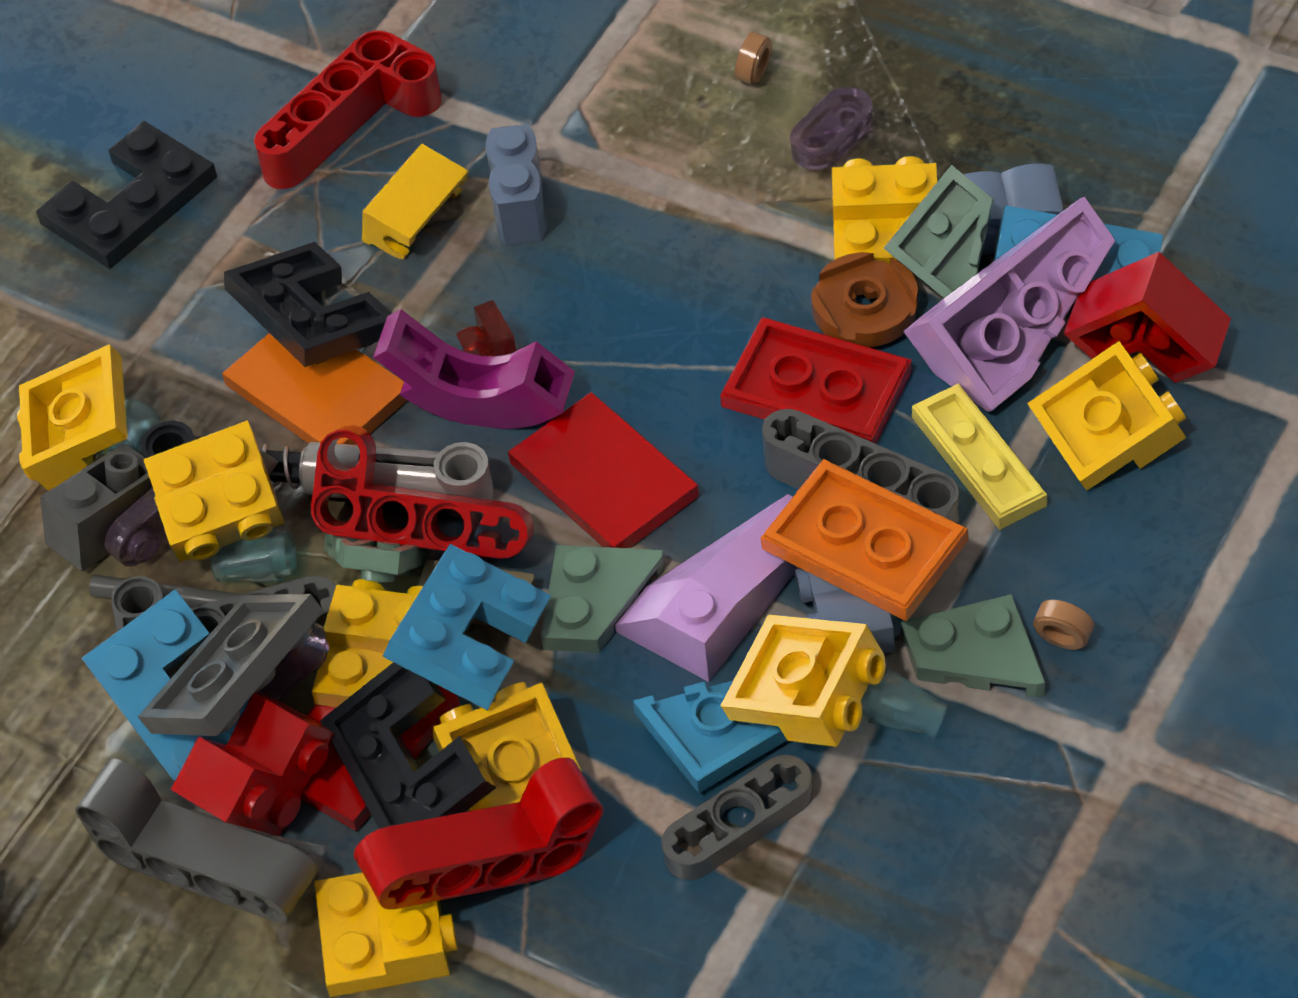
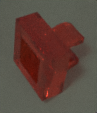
M494 300L475 306L474 313L477 326L464 328L456 334L463 348L462 351L470 354L494 357L516 352L514 335Z

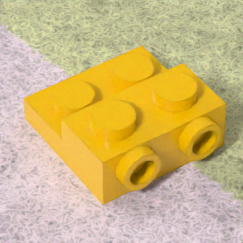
M908 156L899 159L895 165L873 166L871 162L865 159H852L846 162L843 167H832L834 260L859 252L874 253V260L884 261L889 264L890 257L897 260L884 247L937 183L936 163H924L918 157Z
M1120 341L1027 403L1086 491L1132 460L1141 469L1186 438L1178 425L1187 419L1181 408L1168 391L1161 396L1157 395L1151 385L1157 382L1159 378L1141 353L1131 358Z
M110 344L19 385L20 409L17 412V419L21 427L22 451L19 454L20 464L29 479L36 480L47 490L55 488L92 464L93 454L128 439L122 356Z
M248 420L143 459L156 496L154 499L169 544L180 563L189 559L193 561L207 559L215 555L221 547L242 539L246 541L260 539L268 535L274 527L285 524L261 452Z
M364 579L355 580L352 587L336 585L323 628L325 648L312 688L314 704L338 707L393 663L382 656L389 640L423 586H413L408 589L406 594L385 591L384 587L378 582Z
M768 615L720 706L729 720L779 726L787 741L838 747L845 731H855L861 722V699L868 685L878 684L884 676V653L867 624Z
M525 682L515 683L498 691L494 698L495 702L490 705L488 710L482 707L474 710L471 704L454 708L439 718L441 724L433 727V739L439 752L459 736L470 742L497 787L467 810V812L520 802L534 772L551 760L569 757L579 767L542 682L529 688Z
M363 873L314 881L325 981L330 997L450 976L447 952L458 950L452 914L442 916L440 901L387 910L379 904Z

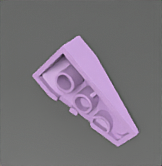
M1082 197L942 299L903 332L937 377L950 386L959 383L974 403L987 412L992 411L1032 378L1040 365L1038 360L1051 339L1059 334L1065 324L1063 319L1079 293L1084 292L1115 239L1087 199Z
M785 495L649 584L615 624V631L710 682L795 575V570L799 569V567L763 550L760 538L793 496Z

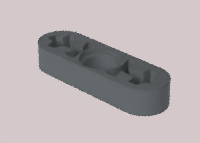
M792 755L775 756L672 823L662 836L663 857L669 872L684 880L702 878L802 812L810 804L813 795L812 777L808 765L800 758ZM781 779L786 784L795 781L796 789L791 792L785 787L775 789V781ZM767 799L769 803V809H765L763 805V802ZM736 806L746 807L755 815L748 825L740 828L727 826L723 823L721 817L725 811ZM711 825L713 832L707 835L706 826ZM685 842L691 847L699 845L700 853L695 856L689 851L680 853L679 845Z

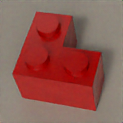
M1157 252L1091 281L1085 291L1077 296L1064 335L1091 359L1120 341L1128 354L1140 351L1174 383L1215 368L1231 318L1163 254Z
M253 693L227 744L198 737L170 790L225 823L280 836L283 829L291 824L297 816L301 805L300 797L311 776L317 773L325 763L329 750L328 744L334 732L281 701Z

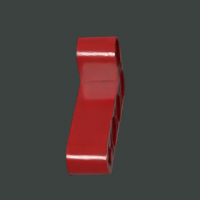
M383 30L370 31L358 37L255 134L254 144L265 183L276 189H289L297 186L384 104L412 117H423L435 112L441 105L442 94L436 62L433 56Z
M356 425L344 426L327 434L320 442L317 452L311 514L316 526L325 533L377 542L415 545L420 548L446 551L449 544H452L466 552L492 558H510L518 554L532 538L534 532L533 520L529 512L518 504L373 484L376 443L372 435L364 428ZM340 438L351 439L357 444L360 450V458L355 467L345 466L337 460L335 445ZM333 493L343 494L350 499L353 505V515L349 521L342 522L336 520L331 515L328 509V501ZM387 501L399 502L406 508L409 521L404 529L392 528L385 522L383 508ZM450 508L456 510L462 516L464 530L460 536L451 537L445 535L440 530L437 517L442 509ZM478 512L483 513V517L480 521V524ZM504 517L510 518V528L519 530V535H515L508 544L502 542V533L492 530H484L480 533L478 541L473 539L478 525L496 526Z
M569 757L557 758L542 765L534 772L520 802L375 830L358 843L354 849V858L381 907L387 910L400 909L558 876L572 869L582 859L600 822L604 809L576 762Z

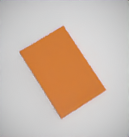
M270 333L222 373L227 387L308 444L310 442H321L327 434L344 426L356 425L371 433L407 401L400 395L404 381L357 349L330 358L323 363L304 367ZM340 438L336 442V444L357 445L348 438Z
M825 459L820 462L760 537L763 550L906 622L969 541L968 528Z

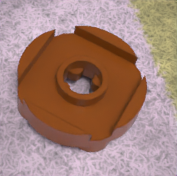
M859 252L839 257L822 269L819 273V282L815 288H812L811 304L813 318L819 329L827 336L866 347L887 344L905 334L903 331L917 320L918 286L916 279L906 266L891 257L890 264L874 260V253ZM864 294L867 299L877 298V300L868 305H860L856 303V296Z

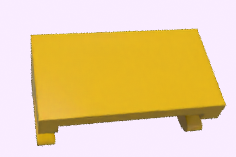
M421 144L363 210L362 241L368 245L373 244L394 257L404 259L410 252L404 245L410 247L415 241V236L449 197L456 198L461 193L462 189L459 185H463L468 179V170Z

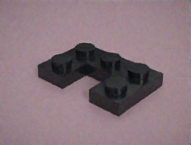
M144 120L108 150L112 164L135 177L133 181L113 198L106 202L72 180L36 210L41 225L108 269L114 267L217 178L214 163Z
M316 242L224 272V289L304 367L323 363L330 358L358 348L368 347L378 342L387 316L392 314L370 292L322 307L312 295L342 284V266Z
M394 662L320 720L324 727L334 732L331 742L379 829L466 812L497 788L472 744L461 736L457 737L421 767H418L401 735L446 699L437 684Z

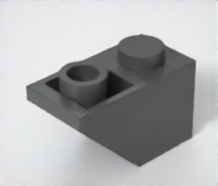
M123 443L42 495L40 499L45 544L80 571L85 570L124 544L154 492L143 460L145 457Z

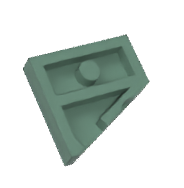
M951 165L886 244L884 249L945 298L978 274L995 200Z
M325 533L324 551L343 568L361 570V579L376 582H394L395 576H409L411 569L425 565L426 559H429L430 551L428 548H420L415 545L377 542L334 536Z
M556 545L548 591L551 597L545 609L541 634L543 650L600 653L615 634V624L638 598V593L652 575L659 577L664 570L663 550Z
M1011 594L908 619L907 622L901 621V635L917 680L940 684L958 682L967 688L988 691L991 689V684L995 683L1026 688V696L1037 698L1045 696V681Z

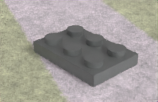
M311 594L243 595L140 713L138 718L151 734L218 736L224 733L237 722L240 717L239 710L253 693L263 689L272 681L276 674V666L287 653L306 641L311 632L310 626L324 610Z

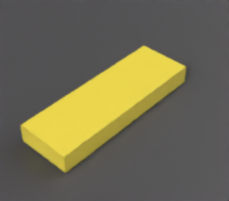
M959 383L912 406V419L999 530L1047 507V494Z

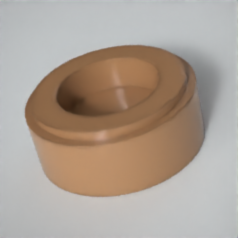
M753 31L747 35L736 61L735 78L751 85H755L761 80L771 56L772 41L770 37Z
M1046 600L1041 603L1033 621V626L1038 635L1050 644L1068 650H1078L1086 647L1095 623L1085 611L1075 605L1060 600Z

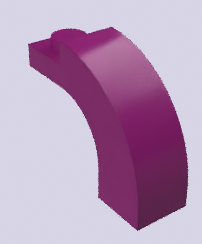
M402 309L387 316L373 356L375 360L404 381L400 395L414 405L450 421L497 429L529 427L562 414L575 374L572 368L537 341L516 352L503 356H479L461 351L441 340Z

